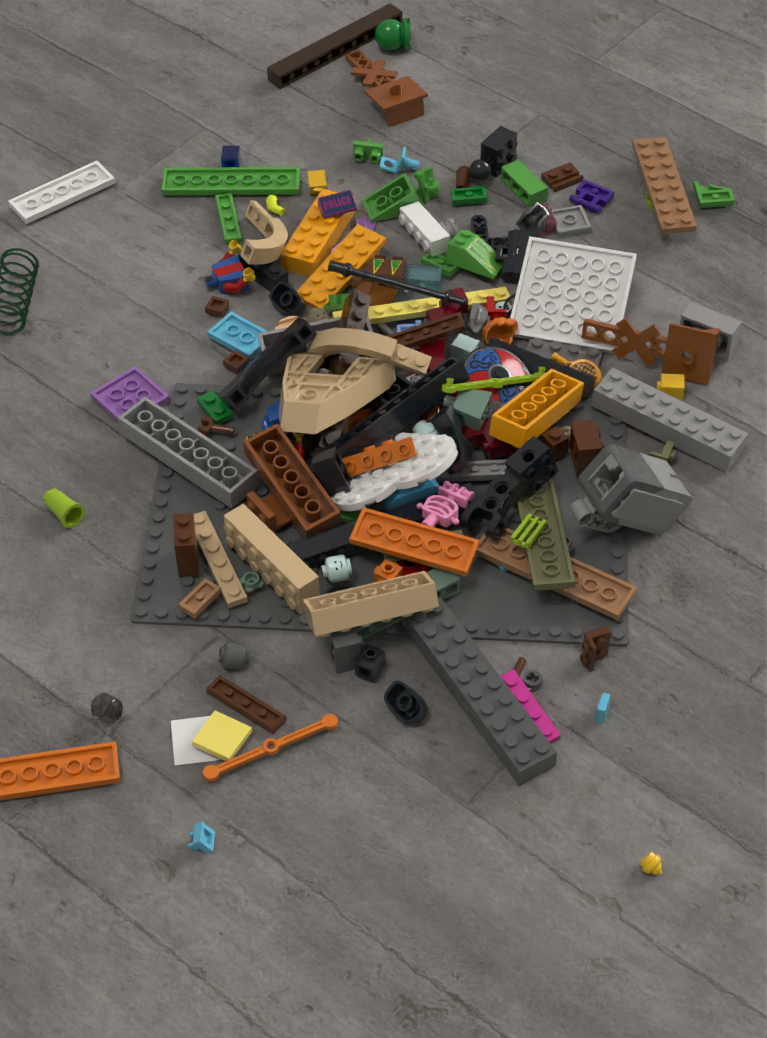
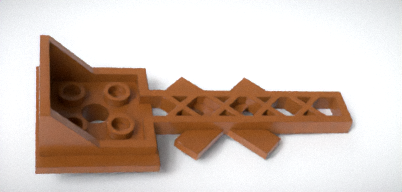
M360 50L345 54V60L353 67L351 75L363 76L365 79L362 86H374L365 90V94L381 108L389 127L424 115L423 98L428 97V93L409 76L393 81L392 79L396 78L398 71L382 70L386 60H376L373 63Z
M626 317L617 322L616 325L585 319L583 321L581 338L617 346L612 351L618 359L635 350L646 366L657 360L654 355L664 357L662 373L684 374V380L708 385L710 374L714 368L720 329L701 330L670 323L668 337L660 336L661 332L655 324L643 331H638L633 328ZM588 326L594 327L597 333H587ZM612 331L615 337L609 338L605 332ZM650 342L651 345L647 346L645 343ZM662 343L666 344V349L662 350L659 345ZM684 352L689 353L692 358H687Z

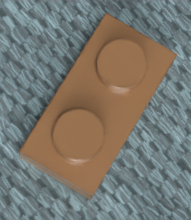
M205 578L178 604L179 609L195 619L222 593L221 587Z

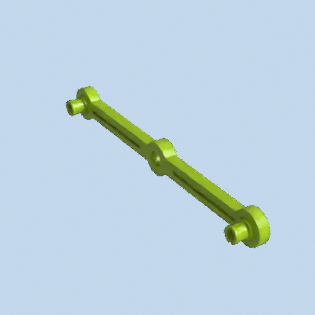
M539 367L538 372L530 375L490 378L489 380L453 384L454 379L447 378L446 384L442 385V391L455 393L462 390L485 387L501 388L503 385L536 381L545 374V367Z

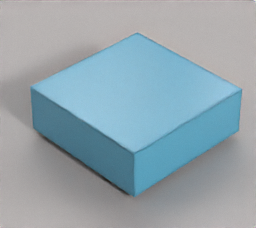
M603 692L596 712V722L604 724L611 694Z

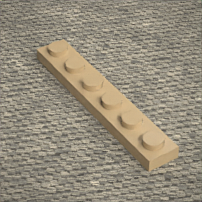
M206 511L194 514L198 546L217 585L221 587V594L228 609L248 602L247 595Z

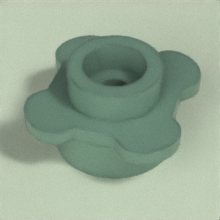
M247 572L239 580L248 593L253 592L257 588H262L264 585L263 581L259 579V575L255 572Z

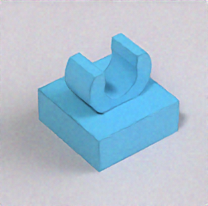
M203 822L196 823L194 831L189 833L193 842L188 843V846L192 850L200 849L205 854L213 852L215 832Z

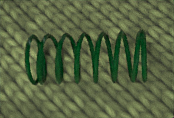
M21 248L8 249L2 253L0 258V279L2 280L0 285L7 283L18 286L24 291L14 293L6 291L0 286V294L14 295L21 300L20 302L12 303L0 298V303L9 304L18 309L0 306V308L14 311L7 312L0 309L1 313L8 315L19 314L21 317L13 322L0 320V323L17 324L22 322L21 326L16 330L7 332L0 330L2 334L19 333L26 325L28 308L31 303L39 268L38 259L28 250ZM12 251H22L33 257L35 263L28 256ZM10 255L24 257L32 264L34 270L31 271L25 265L17 262L4 263V258ZM5 265H18L29 273L19 274L12 272ZM10 274L21 277L26 282L15 283L7 281L2 275ZM29 285V288L26 290L23 286ZM24 294H26V295H27V298L24 300V299H23L21 296H19V295H24ZM24 304L25 307L21 309L17 305Z

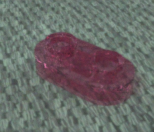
M539 203L550 214L543 232H552L557 225L552 209L548 203Z

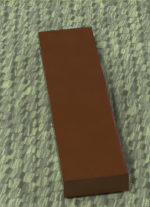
M221 675L206 688L207 694L271 734H274L287 720L284 714Z

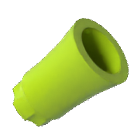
M52 488L43 496V503L54 513L64 527L73 528L82 521L85 515L84 506L75 502L63 492Z

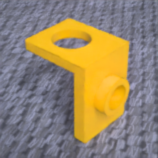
M325 170L308 171L309 193L318 194L322 189L327 190Z

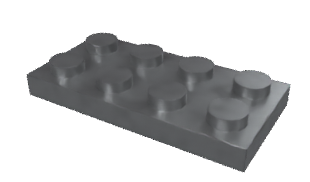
M531 337L526 349L548 359H551L554 352L569 362L586 359L596 364L598 368L603 355L602 349Z

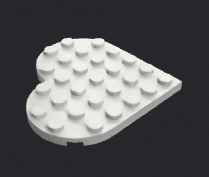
M396 433L391 437L393 442L408 437L413 438L417 456L353 476L349 490L331 495L330 497L339 510L355 511L363 507L366 508L365 505H370L375 501L377 503L382 501L397 489L412 488L428 479L430 481L442 474L455 461L458 451L454 440L446 434Z

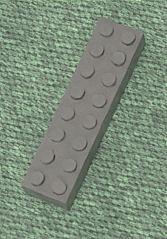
M614 368L607 373L593 392L591 406L664 442H667V440L675 442L674 447L722 471L727 472L744 450L748 437L747 432Z
M147 397L142 398L118 417L120 434L231 509L241 502L247 493L254 491L259 486L257 469Z

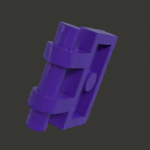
M584 180L576 188L575 194L578 196L572 194L569 201L574 202L576 206L582 205L588 208L590 212L601 213L603 207L599 206V204L606 206L614 198V192Z

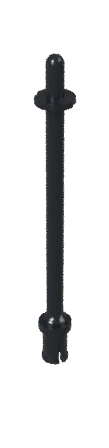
M330 260L328 265V271L342 274L343 277L347 278L353 275L444 300L445 306H448L450 302L459 305L467 303L465 298L452 295V290L450 289L447 293L355 269L351 263L344 264Z

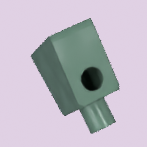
M474 389L459 391L456 398L446 395L443 406L447 407L451 404L465 421L463 425L480 431L491 406L492 392Z

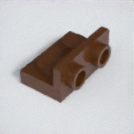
M608 625L584 633V639L581 643L582 653L580 654V660L589 672L594 671L595 660L608 656L611 630Z

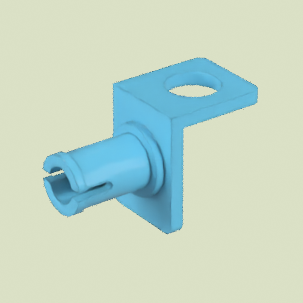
M403 147L398 161L382 156L379 168L398 175L402 167L417 171L420 161L405 157L406 147ZM384 163H391L393 167H387Z

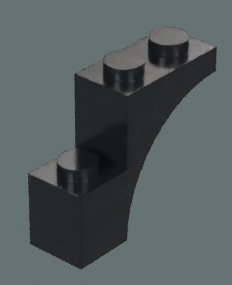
M450 404L436 413L431 423L439 435L446 434L451 437L457 446L458 455L452 465L446 470L452 475L455 472L460 473L467 468V462L472 458L471 455L475 448L462 433L461 428L465 421Z

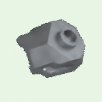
M537 202L533 207H528L523 211L516 225L520 230L529 231L530 237H534L545 228L550 214L545 207Z
M472 304L465 323L466 336L474 339L479 337L490 319V316H487L488 310L480 304Z

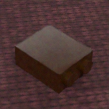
M194 513L173 515L174 548L179 577L199 576L198 542Z

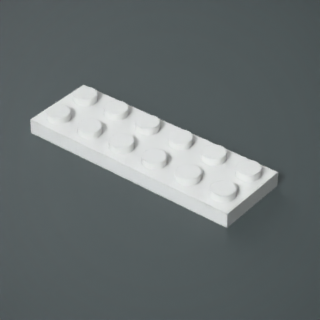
M95 161L8 200V203L25 224H28L115 184V178L98 161Z

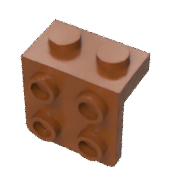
M254 491L246 494V507L272 532L292 522L273 494L263 499H260Z

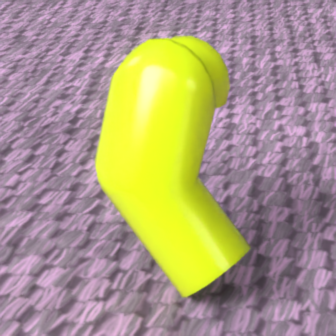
M269 195L266 199L267 210L282 216L285 209L277 205L276 200L278 199L276 196Z

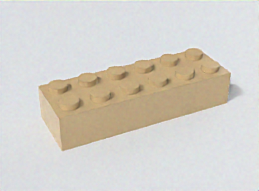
M244 504L224 515L225 524L223 526L226 532L225 541L230 548H234L242 560H246L254 572H258L267 585L270 584L276 594L287 601L291 609H295L300 615L305 612L303 599L320 596L319 576Z
M425 571L303 599L307 623L314 635L319 637L329 636L331 632L336 631L346 632L356 626L367 627L377 621L388 622L398 616L409 617L419 611L430 612L433 608L439 607L435 582Z

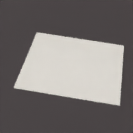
M210 716L171 721L174 765L222 760L192 746V740Z

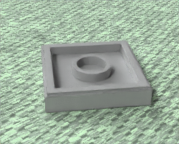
M582 205L548 211L550 214L549 219L558 238L592 231Z

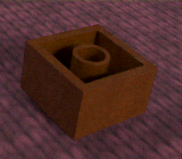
M594 419L571 422L569 451L576 477H579L605 447L604 442L600 441V428L596 427Z

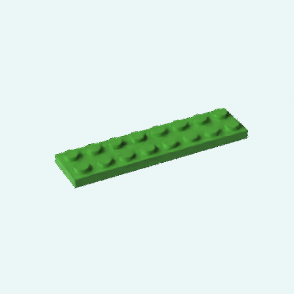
M300 167L164 168L162 195L206 196L232 193V195H299Z

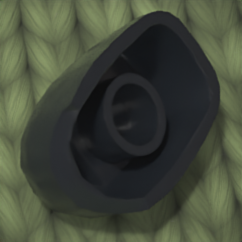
M278 282L269 294L272 304L286 315L301 316L306 309V302L302 295L285 282Z
M394 681L386 690L384 701L392 713L401 721L416 724L422 722L428 715V706L423 697L404 682Z

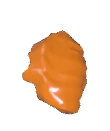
M504 317L494 318L484 326L482 339L485 340L487 345L490 337L511 344L512 338L518 329L517 320Z

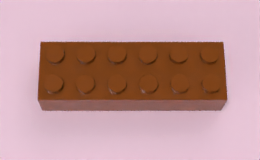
M278 423L243 441L244 454L253 467L258 470V474L303 538L330 530L340 524V510Z

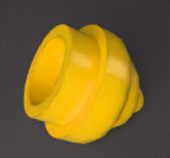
M651 851L639 862V865L642 867L641 870L646 874H662L661 857L658 854L655 855Z

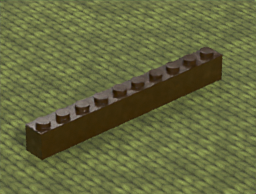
M389 3L268 66V81L279 89L288 86L341 58L345 54L375 40V29L382 21L394 19L400 23L403 22L402 11Z
M354 289L345 299L339 328L364 330L371 296ZM333 354L328 374L344 375L356 360L358 354ZM344 419L314 434L310 456L313 457L315 453L320 452L340 437Z

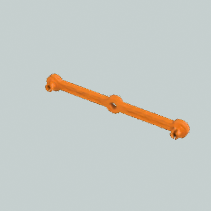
M326 714L321 721L277 740L273 738L264 741L263 746L216 766L207 765L203 769V777L211 783L215 782L219 775L264 755H275L279 749L322 730L333 731L338 726V718L334 714Z

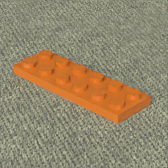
M364 507L349 538L350 544L465 577L468 575L480 541Z
M116 741L0 758V801L121 783Z

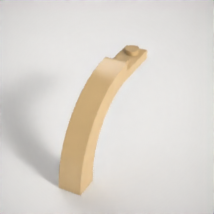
M250 200L245 216L265 236V239H246L240 256L248 264L257 265L274 262L280 258V254L288 238L287 229L279 218H273L257 201Z
M332 328L318 332L311 339L306 354L323 355L324 360L328 356L338 353L366 355L381 359L422 376L426 374L432 358L400 345L396 339L351 328Z

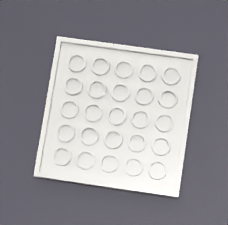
M529 236L510 317L518 322V329L514 337L530 340V337L541 338L543 340L602 349L605 353L614 354L612 350L617 346L581 338L583 321L590 319L616 325L617 322L624 319L637 254ZM588 326L587 333H597L594 327ZM612 331L605 332L609 338L615 337Z

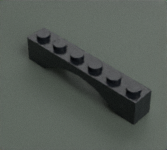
M297 318L221 390L217 396L229 409L237 411L251 397L263 379L287 357L304 347L317 334L306 319Z

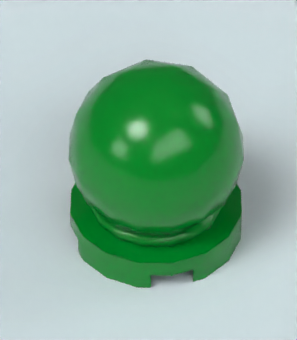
M403 18L401 23L394 19H388L378 24L374 36L379 47L387 51L398 50L401 46L404 47L405 51L411 50L410 18Z

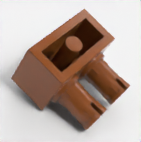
M356 276L351 277L349 281L350 286L371 296V306L394 303L398 289L393 286L364 278L360 279Z

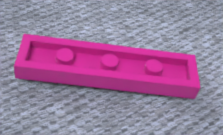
M513 669L501 675L502 680L550 744L559 740L561 734L517 672Z

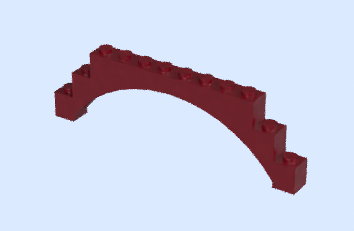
M463 288L453 289L452 295L465 298L467 301L465 305L450 302L448 306H445L444 300H439V307L426 310L424 323L461 312V315L468 313V298ZM448 336L414 347L416 351L432 357L426 374L445 361L444 350ZM456 391L455 393H450L449 396L456 398L458 395V391ZM442 399L441 401H439V404H440V406H441L442 409L445 408V407L443 406L444 399ZM486 418L480 431L465 425L461 428L462 433L474 448L481 446L483 453L487 454L489 460L507 455L512 456L520 449L489 435L491 422Z

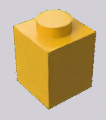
M661 373V381H657L656 389L683 401L685 389L684 374Z

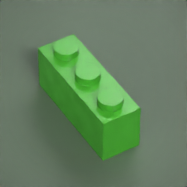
M516 160L501 167V181L528 207H533L537 202L541 204L547 201V186L526 165Z

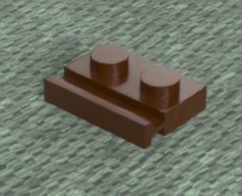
M571 162L541 173V179L550 188H553L554 193L583 182L584 178Z

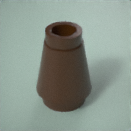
M461 166L457 169L456 189L467 188L472 178L469 167Z

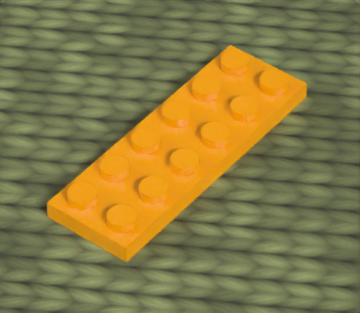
M357 224L297 290L304 298L306 305L311 308H324V305H329V295L341 294L349 285L353 275L346 278L342 274L328 271L330 260L344 264L351 263L353 268L363 270L369 263V259L373 258L387 243L386 237Z

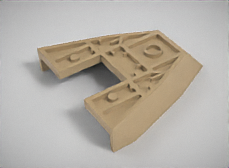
M293 353L287 359L279 403V425L283 432L317 434L350 416L392 386L396 380L394 364L377 358L357 357L344 375L318 374L315 372L324 362L323 355Z

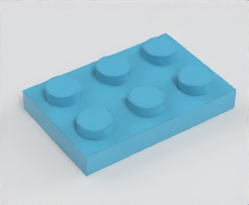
M231 311L207 333L208 337L232 351L235 350L249 357V360H251L261 351L258 333L267 332V330Z

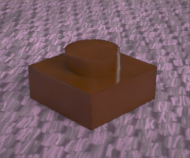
M212 296L205 307V313L223 317L229 307V300Z
M235 350L223 360V366L237 374L250 363L249 357Z

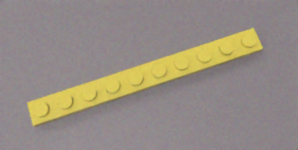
M506 287L465 292L468 298V310H470L473 303L482 306L486 304L487 296H494L495 304L499 301H506L510 297ZM430 297L369 306V320L371 324L425 317L426 310L439 307V300L441 299ZM343 310L332 312V318L341 317Z

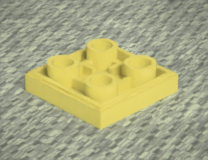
M214 711L192 740V746L224 761H228L235 756L252 733V727Z

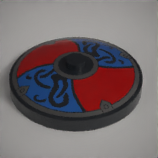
M497 346L479 347L470 352L463 361L470 377L465 383L489 380L490 378H507L531 374L526 364L516 354ZM533 381L503 385L501 388L485 387L474 390L492 392L491 406L488 412L494 414L530 386Z

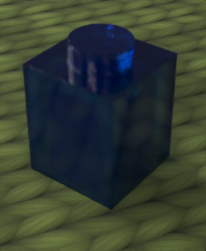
M223 146L221 155L222 167H240V146Z

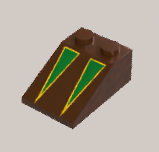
M375 255V258L369 259L366 272L406 282L407 261L403 260V257L393 256L392 259H385L383 255Z

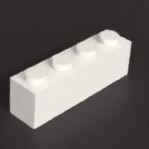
M419 202L400 207L399 221L401 225L406 227L408 233L415 237V240L423 246L425 251L429 252L432 257L447 252L450 235Z

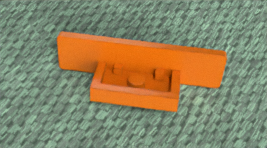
M408 437L395 442L392 439L382 442L380 447L375 448V445L363 448L364 452L343 458L342 460L350 476L353 477L417 456L413 438Z

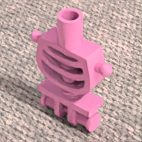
M446 480L443 486L438 487V495L428 497L424 505L422 503L417 504V508L422 509V517L425 518L421 524L432 527L436 524L448 527L452 523L457 525L459 523L458 506L466 509L468 501H472L475 492H470L463 486L459 489V484H451Z

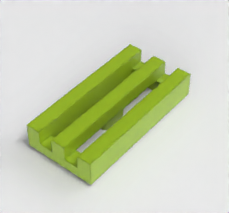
M528 514L510 537V542L529 549L546 527L547 520L539 521L540 517L532 518V514ZM536 525H538L534 532L531 534V536L528 538V540L526 542H523L526 539V537L530 535L532 529Z

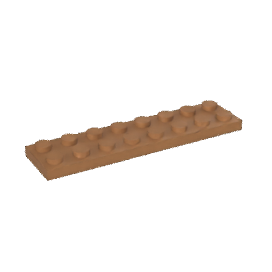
M666 137L632 140V147L661 234L696 231L697 225Z
M507 528L498 540H493L486 537L485 533L479 539V547L475 555L531 580L526 549L510 542V537L515 531ZM570 557L575 578V588L551 590L618 620L636 594L637 587Z

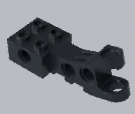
M534 436L505 461L507 467L504 470L505 474L499 480L495 478L489 483L491 487L484 493L480 491L474 496L461 516L460 524L463 528L474 530L482 519H486L490 523L487 531H485V536L493 540L500 539L507 529L503 520L512 505L524 494L531 497L559 472L550 448Z

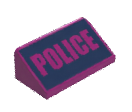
M351 190L318 198V209L324 219L357 210Z

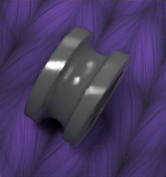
M529 670L523 675V682L529 691L534 692L541 688L542 675L536 670Z

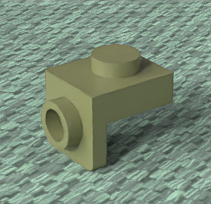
M667 440L662 454L650 451L649 456L665 460L668 464L670 461L674 462L676 451L674 450L675 442Z

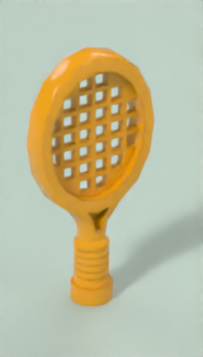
M553 353L551 360L564 365L569 364V367L576 369L575 366H578L577 370L580 367L584 372L587 371V374L590 373L597 377L593 388H596L601 382V371L593 362L586 359L569 362L559 356L558 353Z

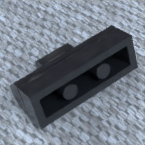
M518 229L509 231L506 245H497L495 262L503 264L501 279L508 283H519L530 236L529 231H519ZM503 252L507 253V257L503 256Z

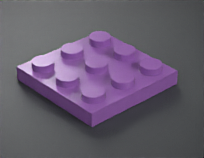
M136 366L90 393L91 398L117 422L119 416L144 397H147L159 406H163L170 401V396Z

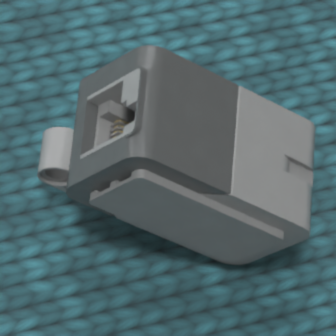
M611 444L604 447L579 475L577 481L587 496L584 499L573 502L570 506V511L580 526L612 533L623 525L653 534H662L690 506L693 497L678 479V476L667 461Z

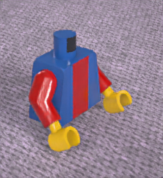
M232 240L229 243L231 250L227 251L219 262L211 266L212 275L204 277L207 288L216 285L221 294H237L240 291L249 290L248 281L253 282L255 280L254 271L250 267L244 270L238 256L234 255L242 251V247L236 240Z

